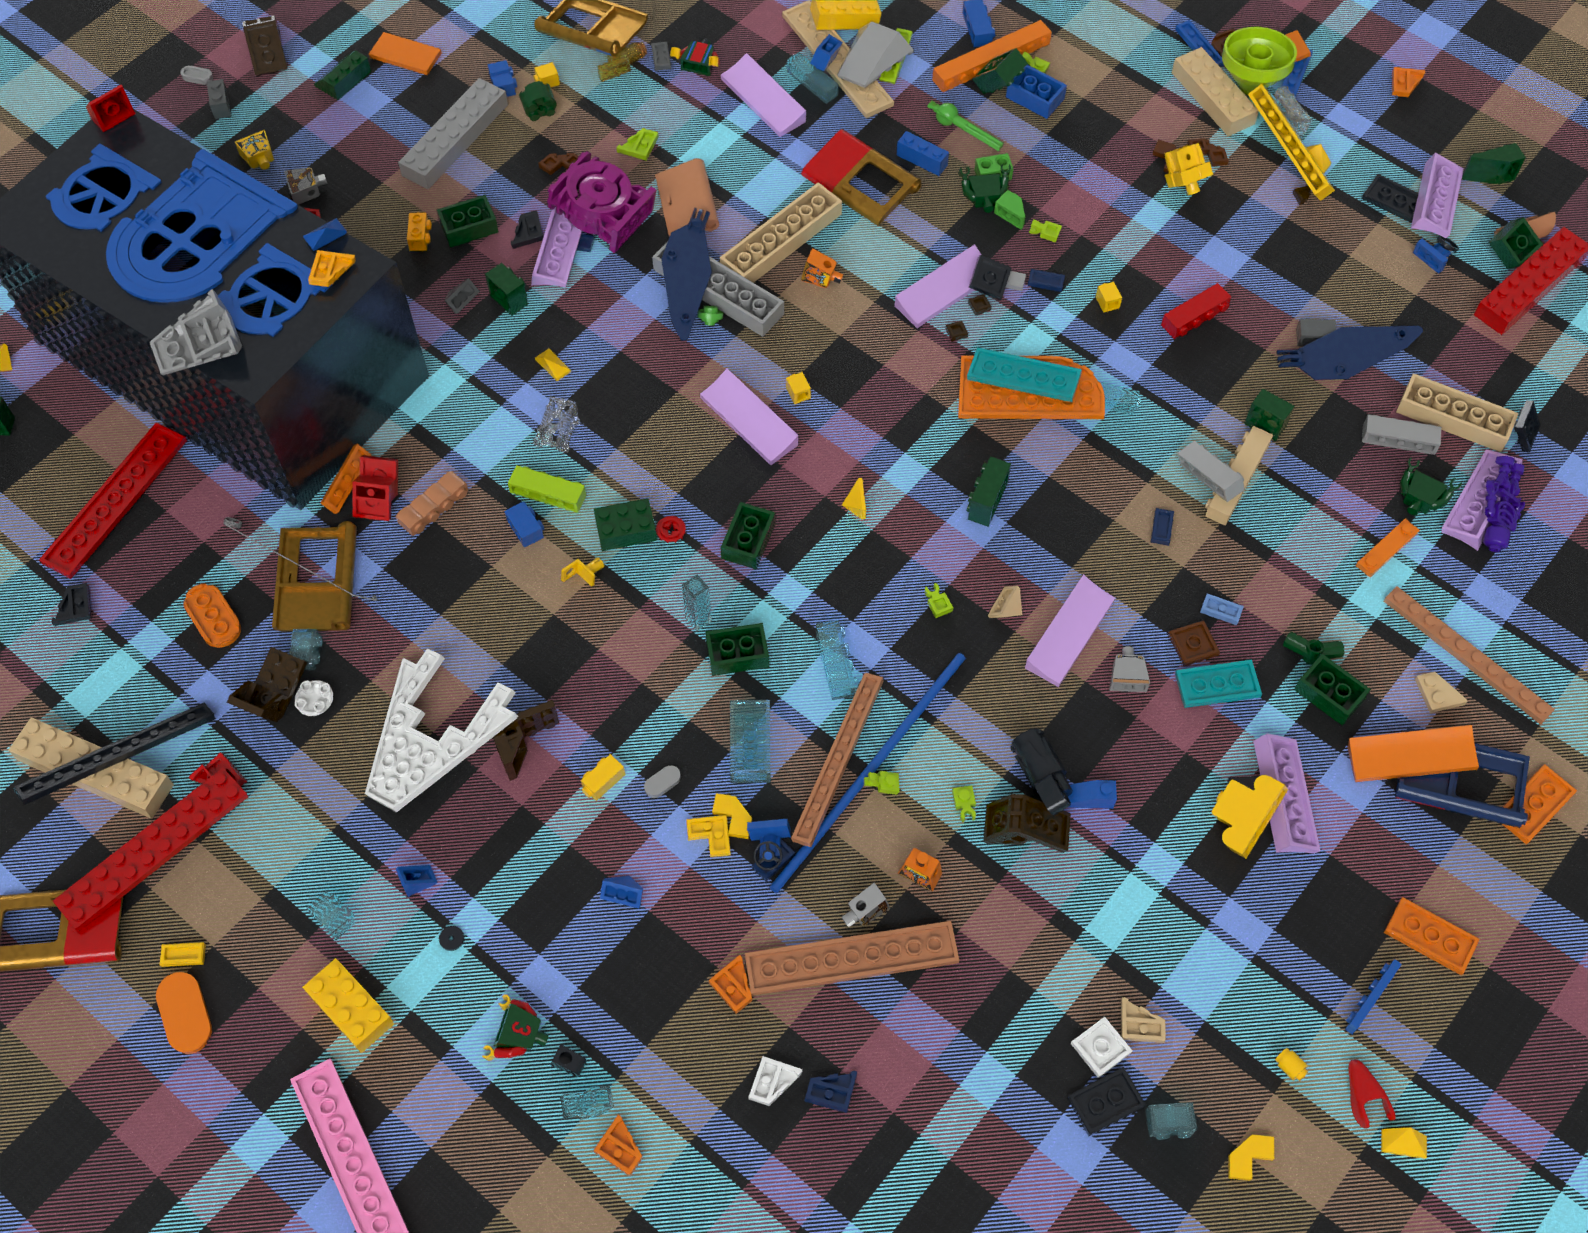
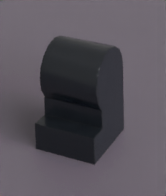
M560 1044L550 1065L579 1077L587 1060Z

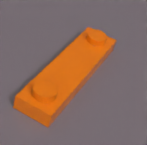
M355 444L320 503L334 514L339 513L353 488V481L360 475V456L372 455L359 444Z
M1404 519L1357 562L1356 567L1371 578L1408 544L1420 530Z

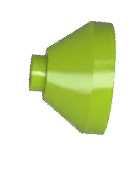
M1246 27L1234 31L1226 38L1222 52L1223 64L1239 85L1240 90L1247 96L1260 84L1267 89L1287 77L1292 72L1297 57L1296 46L1290 38L1281 32L1264 27Z

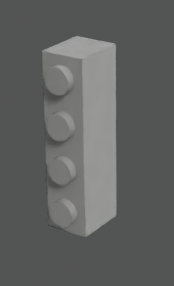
M1368 414L1363 424L1362 442L1435 455L1441 445L1442 427Z
M1193 441L1177 453L1180 465L1226 502H1229L1245 490L1243 476L1239 472L1233 471L1227 463L1220 461L1216 454H1211L1204 445Z

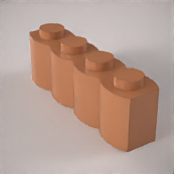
M453 471L447 472L438 482L432 484L423 494L417 496L410 505H407L397 513L396 519L398 524L412 536L420 534L427 524L435 522L439 518L440 513L448 511L452 508L455 501L463 499L467 495V484Z

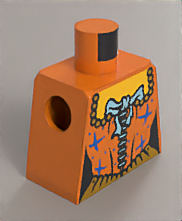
M812 248L806 261L801 281L827 288L830 281L840 284L844 274L835 271L837 264L835 260Z
M913 848L898 874L933 892L942 876V870L939 860Z

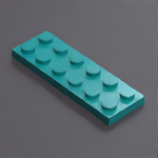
M977 347L967 374V380L1072 402L1082 369Z

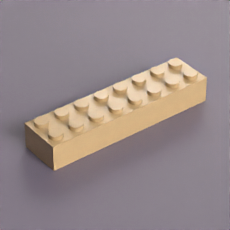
M816 183L720 257V263L754 283L841 216L842 200L820 183Z
M31 717L8 751L17 761L46 773L102 747ZM130 759L121 761L73 783V785L151 819L174 786L167 775Z

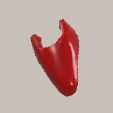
M1351 1060L1348 1066L1352 1113L1357 1123L1364 1129L1370 1127V1121L1368 1120L1364 1105L1368 1101L1382 1099L1386 1117L1390 1121H1394L1396 1119L1395 1112L1384 1089L1360 1060Z

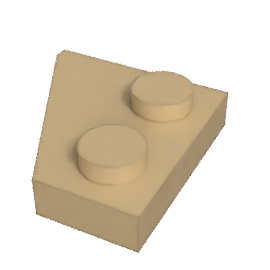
M1436 672L1416 676V684L1430 713L1463 706L1467 703V699Z
M1122 997L1121 1037L1123 1040L1165 1043V1019L1151 1014L1147 1009L1141 1006L1138 1007L1129 1002V999Z

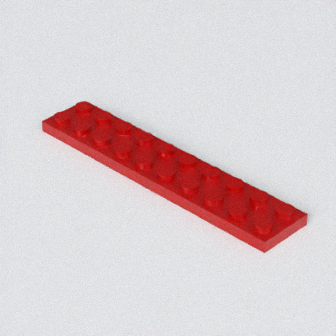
M156 422L39 559L41 564L72 579L187 442L186 437Z
M224 768L220 769L55 898L53 903L79 932L249 796Z

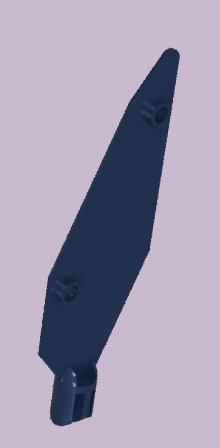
M694 208L687 225L671 232L661 258L671 322L682 341H686L689 338L712 274L705 227L710 212L706 211L703 219L704 210L699 209L697 214V208Z
M1420 326L1341 327L1299 349L1277 350L1276 354L1282 355L1277 357V362L1280 363L1278 368L1299 367L1314 380L1349 379L1407 348L1422 334L1423 329Z

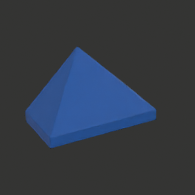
M336 218L304 235L303 238L311 249L315 251L345 235L347 231Z
M629 875L604 878L600 899L639 909L643 888Z

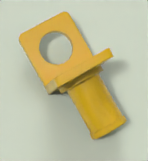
M599 557L587 565H584L577 559L561 570V581L565 582L575 574H578L592 587L595 582L594 573L604 568V563ZM571 568H573L572 571H571L569 574L566 575V573H567Z

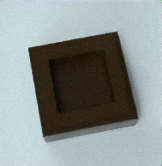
M984 294L968 299V304L975 316L991 311L992 306Z
M962 320L945 326L951 342L968 338V332Z

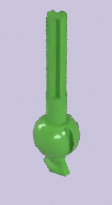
M934 101L928 104L927 107L936 112V119L941 125L951 126L954 124L997 151H1000L1003 147L1002 141L959 116L958 109L954 104L943 103L939 105Z

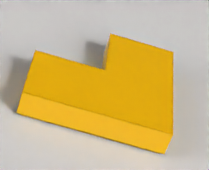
M727 815L686 819L688 841L709 839L710 857L731 855Z

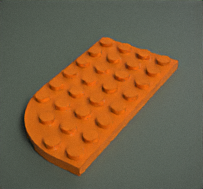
M961 356L958 418L1105 419V395L1101 383L1098 382L1094 373L1089 368L1073 362L1072 359L1060 356H1021L1082 369L1073 401L1068 402L967 380V374L974 356Z

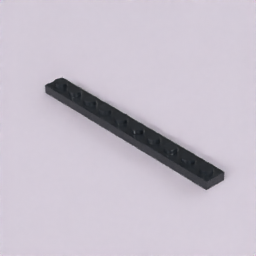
M204 702L14 786V791L21 802L26 805L215 720L214 713Z

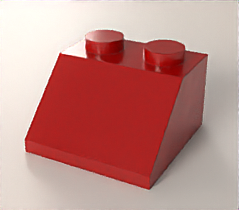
M122 85L89 102L86 106L92 121L103 132L135 115Z

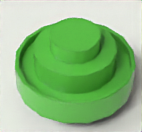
M704 306V309L698 310L697 317L701 318L705 325L712 326L723 319V311L718 310L716 306Z

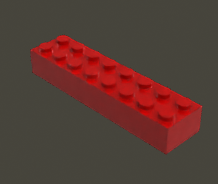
M1563 227L1479 303L1474 316L1500 335H1503L1585 260L1588 255V243Z

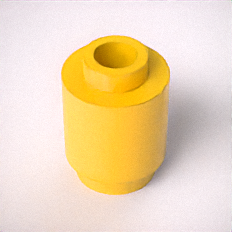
M1286 1048L1275 1059L1278 1067L1293 1081L1295 1079L1302 1080L1308 1073L1306 1070L1308 1065L1293 1050L1290 1051Z

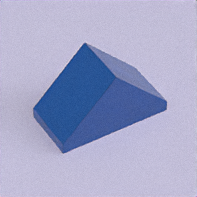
M430 865L401 866L396 868V872L408 897L437 883Z

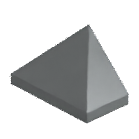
M467 278L451 289L444 301L457 314L480 291Z

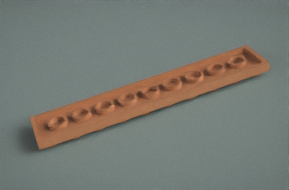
M951 921L745 953L751 996L957 964L960 961Z

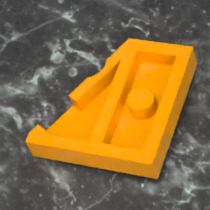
M317 250L308 278L309 285L329 287L355 263V255Z

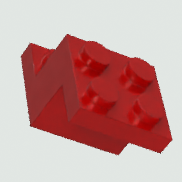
M362 455L360 456V475L353 481V517L389 521L391 519V501L398 495V459Z

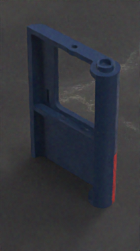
M1407 727L1406 732L1419 731V730H1416V729H1412V728H1408V727ZM1475 744L1480 768L1516 777L1513 806L1511 809L1457 796L1455 792L1458 772L1397 778L1395 798L1520 828L1521 825L1526 824L1528 813H1525L1523 805L1530 756Z

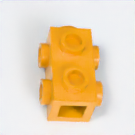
M409 213L407 242L410 251H427V245L430 243L429 230L432 228L431 220H428L427 213Z

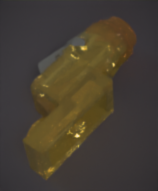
M634 42L626 45L615 57L607 55L608 62L597 66L600 81L603 82L630 72V64L647 55L645 44L643 42Z

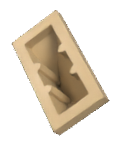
M1005 586L988 614L989 618L1022 615L1021 595L1018 586Z

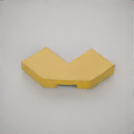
M716 793L712 814L732 817L729 836L749 839L747 822H752V817L736 796Z
M1251 1135L1228 1156V1178L1251 1181L1252 1159L1274 1160V1137Z

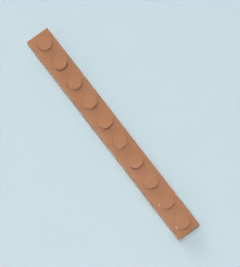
M1398 586L1385 597L1383 602L1540 725L1553 713L1555 709Z
M864 673L791 837L792 842L812 847L884 682L883 677Z

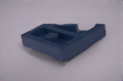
M850 1071V1074L839 1076L838 1074H832L827 1077L811 1078L805 1102L847 1113L857 1071Z

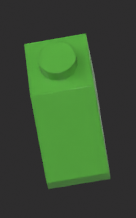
M1007 190L996 201L994 213L1022 230L1025 221L1022 199L1017 194Z

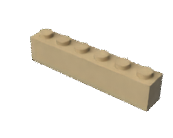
M1255 426L1252 427L1250 432L1246 431L1242 439L1243 445L1239 444L1235 451L1236 458H1231L1228 464L1233 471L1239 472L1243 476L1245 489L1273 437V434ZM1213 491L1212 495L1215 496L1213 499L1209 498L1205 506L1208 509L1205 517L1226 526L1244 491L1229 502H1226Z

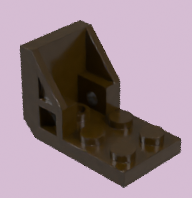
M275 16L242 22L255 75L261 76L288 70L281 44L280 29Z
M271 647L256 681L248 680L229 695L226 703L261 718L278 722L284 716L308 662Z
M553 700L516 713L518 715L517 719L493 737L509 781L518 777L528 752L524 737L533 736L538 731L551 729L556 724H559Z
M1010 794L986 805L983 842L993 845H1021L1033 841L1064 853L1068 851L1071 813L1063 810L1053 816L1043 802L1024 794Z

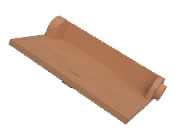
M695 158L655 174L669 237L671 232L689 223L694 208H697V214L699 209L704 210L703 219L706 211L710 212L705 231H714L719 227L707 171L702 159Z

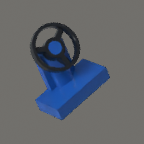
M1440 235L1437 237L1439 242L1433 247L1422 238L1417 242L1413 253L1439 274L1444 270L1448 261L1447 257L1451 255L1449 250L1457 252L1459 247L1449 238H1444Z
M788 819L747 822V831L751 841L760 840V844L754 851L755 863L763 870L777 868L783 859L781 838L791 837ZM759 847H760V855H759L760 860L757 861L756 854H757V850H758ZM774 860L778 862L772 868H765L760 865L763 861L771 862Z

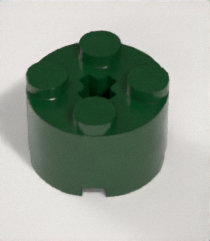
M540 81L526 85L525 90L520 92V101L525 114L531 121H537L542 116H553L555 114L557 103L549 84L545 85Z

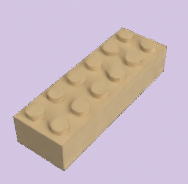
M1202 47L1175 58L1172 74L1227 136L1255 125L1259 112L1256 106Z
M1414 373L1396 413L1422 423L1442 427L1441 430L1498 452H1502L1507 444L1519 414Z

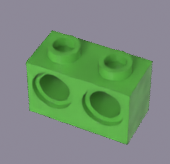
M1008 153L976 158L974 171L976 176L1000 174L1002 177L1001 165L1003 164L1004 171H1008L1010 164L1011 170L1007 177H1009V180H1012L1013 166Z

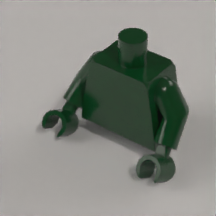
M1003 164L1001 165L1002 177L1000 174L968 176L967 178L970 168L966 167V174L962 173V168H960L958 174L963 179L961 180L963 195L970 202H973L974 207H983L986 213L992 212L996 201L1008 190L1009 177L1007 175L1011 170L1010 164L1008 171H1004Z
M1412 457L1408 459V469H1405L1400 481L1401 494L1404 496L1403 503L1409 506L1407 512L1416 516L1419 511L1427 514L1430 510L1435 511L1446 506L1453 497V492L1461 488L1462 482L1459 486L1454 487L1452 483L1456 478H1453L1450 481V488L1447 489V485L1417 470L1413 472L1414 468L1419 466L1420 461L1418 459L1416 466H1412L1410 464Z

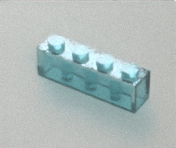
M839 620L816 624V636L832 700L853 697L855 689L858 688L857 678L852 676L854 667L852 660H848L847 655L850 654L848 643H844L843 640L845 638L844 627H840Z

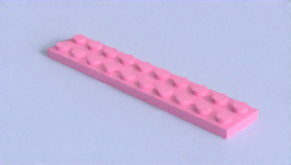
M331 1058L291 1078L290 1081L356 1232L409 1233Z

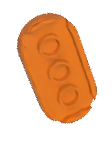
M199 584L187 592L183 602L184 608L205 642L217 648L226 647L235 642L240 635L241 624L220 590L214 585Z
M177 972L170 974L161 981L156 991V1001L167 1040L171 1047L178 1052L193 1054L203 1049L209 1037H211L212 1025L198 981L188 973Z

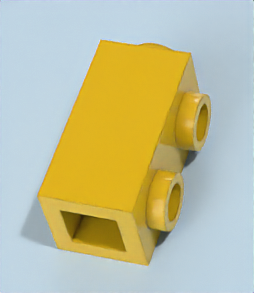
M611 754L606 758H602L592 771H588L583 775L581 780L583 793L588 798L592 797L597 801L626 775L624 766Z

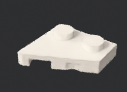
M763 1056L749 1094V1100L770 1106L802 1074V1069Z

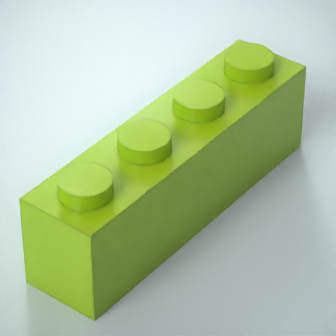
M516 465L508 481L510 493L579 513L587 496L585 485L579 482H571L562 477L548 475L546 472L534 471L526 466Z

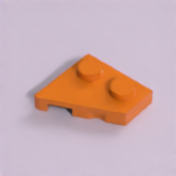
M1394 67L1392 71V95L1409 97L1424 77L1425 70Z
M741 955L737 956L709 980V984L735 1014L752 1001Z
M617 1115L593 1151L628 1176H631L643 1157L622 1117Z

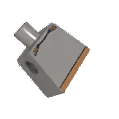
M1123 647L1122 655H1116L1113 663L1109 690L1147 692L1150 680L1144 657L1142 655H1134L1133 647Z

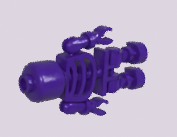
M1510 456L1496 457L1495 463L1501 466L1499 468L1500 474L1495 481L1487 480L1486 482L1488 496L1485 498V501H1487L1485 515L1487 521L1492 526L1486 528L1483 544L1492 552H1500L1508 548L1511 531L1516 530L1517 520L1520 519V512L1525 506V502H1520L1521 497H1515L1520 492L1518 481H1520L1521 476L1519 475H1523L1525 466L1514 463L1515 459Z

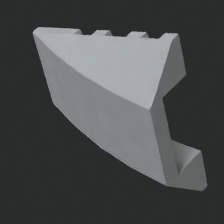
M870 22L859 29L839 70L838 77L866 88L881 77L882 72L892 69L891 66L896 62L900 63L904 60V56L907 54L911 55L914 50L898 31L875 22Z
M213 289L207 293L208 296L202 302L200 300L197 301L189 313H183L178 317L179 321L173 326L169 325L150 341L162 375L239 353L242 344L231 315Z

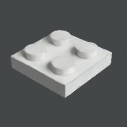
M1105 1017L1071 1042V1045L1098 1078L1132 1053V1049Z

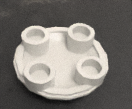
M320 680L303 681L295 695V707L307 716H317L324 713L333 701V691L330 685Z

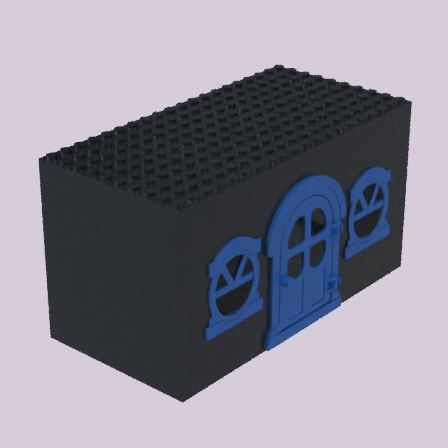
M133 109L135 115L105 132L92 119L89 120L0 198L1 285L8 291V297L14 301V307L21 313V319L28 325L27 329L34 335L33 339L38 345H44L52 354H58L63 361H69L77 370H83L91 379H97L102 386H108L116 395H122L128 403L136 404L142 412L147 411L155 420H161L167 428H173L177 433L186 436L195 446L200 445L209 455L214 454L222 463H228L234 471L242 472L248 480L256 481L262 489H268L276 498L284 499L290 507L302 510L340 470L352 447L355 444H359L362 447L429 377L397 263L346 233L317 250L355 255V263L329 287L309 285L308 278L317 250L313 251L303 236L328 223L327 221ZM164 238L172 242L156 259L147 260L144 258ZM180 250H186L200 259L195 266L183 271L166 272L163 270V266ZM245 284L257 291V293L238 298L239 292ZM213 289L231 315L242 344L239 353L162 375L150 341L169 325L173 326L179 321L178 317L183 313H189L194 308L193 305L199 300L202 302L208 296L207 293ZM266 299L261 318L250 316L241 309V307ZM274 302L287 309L282 314L270 317Z

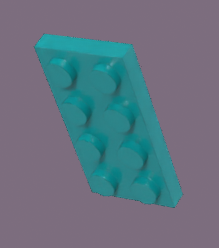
M1252 660L1175 671L1184 708L1261 698L1262 696Z

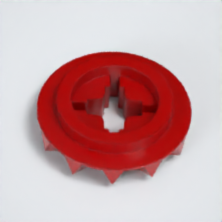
M667 516L657 523L656 533L661 541L676 543L677 540L683 539V535L686 533V526L680 518ZM673 525L674 531H672V533L669 534L668 530H670V527H672Z

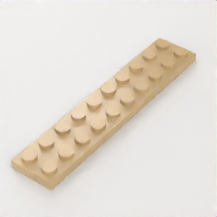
M810 0L782 12V17L813 55L817 47L829 34L843 42L836 58L826 70L866 119L894 106L893 99L877 80L864 88L838 77L839 70L850 48L835 30H816L810 10Z

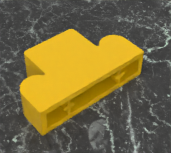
M1261 775L1255 780V790L1235 780H1231L1224 792L1221 791L1216 799L1217 803L1212 810V814L1217 820L1230 826L1223 832L1222 840L1231 851L1247 859L1288 791L1285 784L1267 775Z

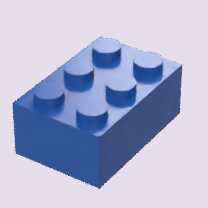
M1026 65L1024 67L1025 71L1021 75L1015 76L1013 78L1014 82L1007 87L1006 98L1048 119L1065 99L1067 85Z

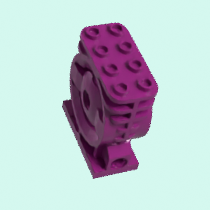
M586 151L579 155L575 163L570 164L568 170L559 176L555 184L552 183L550 185L547 203L548 208L551 210L557 207L556 213L559 215L565 212V218L576 228L586 233L597 234L600 239L610 244L609 250L616 253L653 212L657 189L651 186L647 190L640 185H631L628 176L620 168L600 161L597 156L591 159V153Z

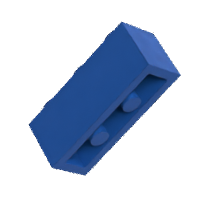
M983 0L963 1L962 14L973 47L991 43L995 37V29L991 26V17L987 15V6L984 5Z
M908 131L897 142V156L937 176H940L948 166V151Z

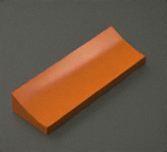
M1472 725L1349 738L1347 745L1355 782L1478 770L1479 768Z

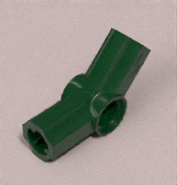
M1291 631L1283 643L1284 647L1302 655L1304 662L1313 665L1321 654L1329 659L1343 658L1345 654L1342 641L1322 643L1316 639L1307 640Z

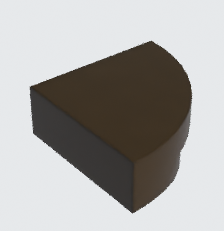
M1309 186L1293 190V195L1299 205L1304 204L1309 199L1311 191Z

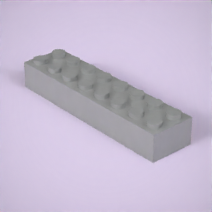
M478 78L398 162L401 175L429 190L508 106L506 91Z
M667 243L652 257L654 271L664 276L661 258ZM709 256L712 274L702 300L711 306L718 307V310L723 311L729 317L763 337L784 315V301Z

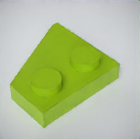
M642 128L636 135L628 138V142L623 146L618 145L616 148L617 153L647 161L659 134L656 131Z

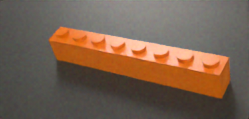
M1039 20L933 68L932 80L942 92L951 90L971 80L993 57L1017 48L1022 55L1024 52L1029 54L1050 44L1052 32L1042 20Z

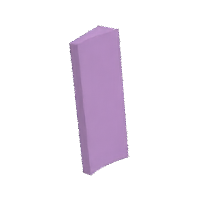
M747 53L734 66L721 74V80L779 137L806 122V110Z
M1434 153L1425 163L1411 225L1412 229L1433 232L1444 238L1450 235L1464 168L1437 153Z
M557 207L550 214L532 274L531 286L554 285L566 288L582 231L565 218V212L562 215L556 213Z
M974 244L895 296V307L916 328H919L975 291L969 288V284L977 259L981 255L976 245Z
M728 369L713 384L700 393V398L770 465L798 446V434Z
M1487 449L1442 527V533L1463 541L1477 551L1484 540L1486 528L1492 526L1487 521L1485 515V507H1487L1485 498L1488 496L1486 482L1487 480L1495 481L1500 474L1499 468L1501 466L1495 463L1496 457L1509 456ZM1513 457L1515 459L1514 463L1522 464L1523 459Z
M1083 574L1028 657L1025 669L1059 687L1114 603L1115 597L1103 591Z
M1267 733L1253 741L1260 776H1270L1285 784L1288 788L1286 795L1270 819L1276 853L1305 852L1315 854L1321 850L1297 740Z

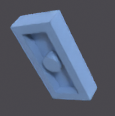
M1206 594L1200 613L1237 625L1244 606Z

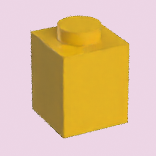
M553 62L534 68L535 75H533L535 82L540 81L545 85L549 84L550 87L560 85L558 72Z
M1114 282L1104 283L1097 287L1095 297L1103 313L1120 308L1122 296Z
M803 372L792 374L786 378V389L794 404L811 399V388Z

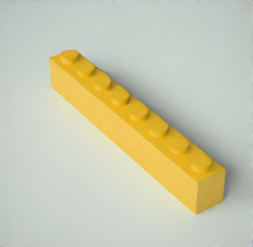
M1260 84L1248 94L1314 195L1320 201L1334 192L1335 189L1269 91Z

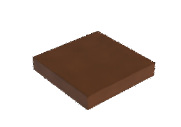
M1204 620L1168 632V636L1183 666L1216 657L1220 654Z

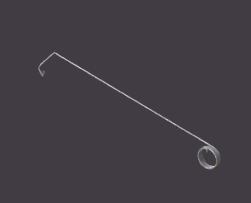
M226 517L223 522L224 525L235 531L237 530L234 528H241L242 525L240 520ZM237 531L238 533L244 535L245 537H247V538H249V539L255 541L254 539H252V538L246 536L245 534H243V533ZM268 548L269 550L275 552L276 554H278V555L284 557L283 555L277 553L276 551H274V550ZM297 564L298 566L304 568L305 570H307V571L313 573L312 571L306 569L305 567H303V566ZM313 573L314 575L326 580L325 578ZM328 581L329 583L333 584L334 586H336V587H338V588H340V589L346 591L345 589H343V588H341V587L335 585L334 583ZM346 591L347 593L351 594L352 596L361 597V598H365V599H370V600H374V601H377V600H378L375 595L372 596V599H371V598H366V597H362V596H357V595H354V594H352V593Z

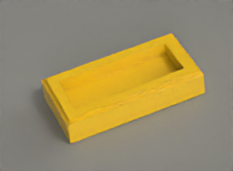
M204 942L162 944L160 966L204 965L206 944Z

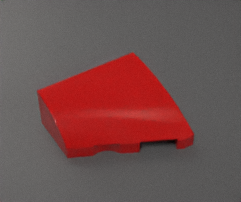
M221 752L206 766L202 764L189 776L193 781L204 783L216 772L224 768L240 787L247 782L230 760Z

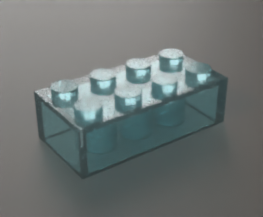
M730 700L731 783L771 782L770 700Z

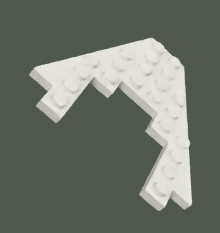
M428 648L417 664L403 658L365 794L382 805L398 812L517 719L518 715L515 712L506 709L515 695L511 688L497 683L465 732L449 725L441 739L437 741L415 730L425 713L414 707L413 704L445 658Z

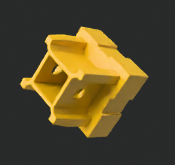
M1199 143L1185 145L1165 153L1169 171L1168 174H1165L1168 188L1185 186L1187 195H1192L1200 192L1198 180L1213 175L1210 162L1204 161Z

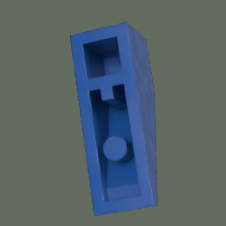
M1093 780L1069 784L1073 792L1068 796L1071 805L1067 808H1114L1117 800L1116 781Z

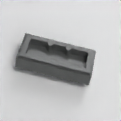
M667 42L651 43L655 71L671 69Z

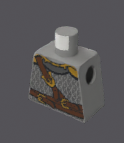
M310 167L284 171L292 199L298 205L320 195L318 186L327 184L325 175L314 176Z
M873 883L848 903L851 911L841 918L848 927L857 921L862 926H865L888 911L890 907L885 896L877 885Z

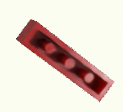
M1217 283L1164 314L1161 326L1174 339L1184 336L1189 330L1199 327L1206 320H1211L1219 312L1226 311L1229 307L1231 296Z

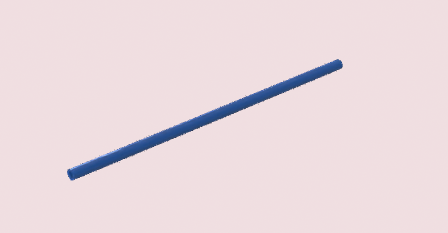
M958 653L825 817L812 847L803 845L769 888L777 894L862 789L864 777H868L869 772L875 773L966 658L963 654Z

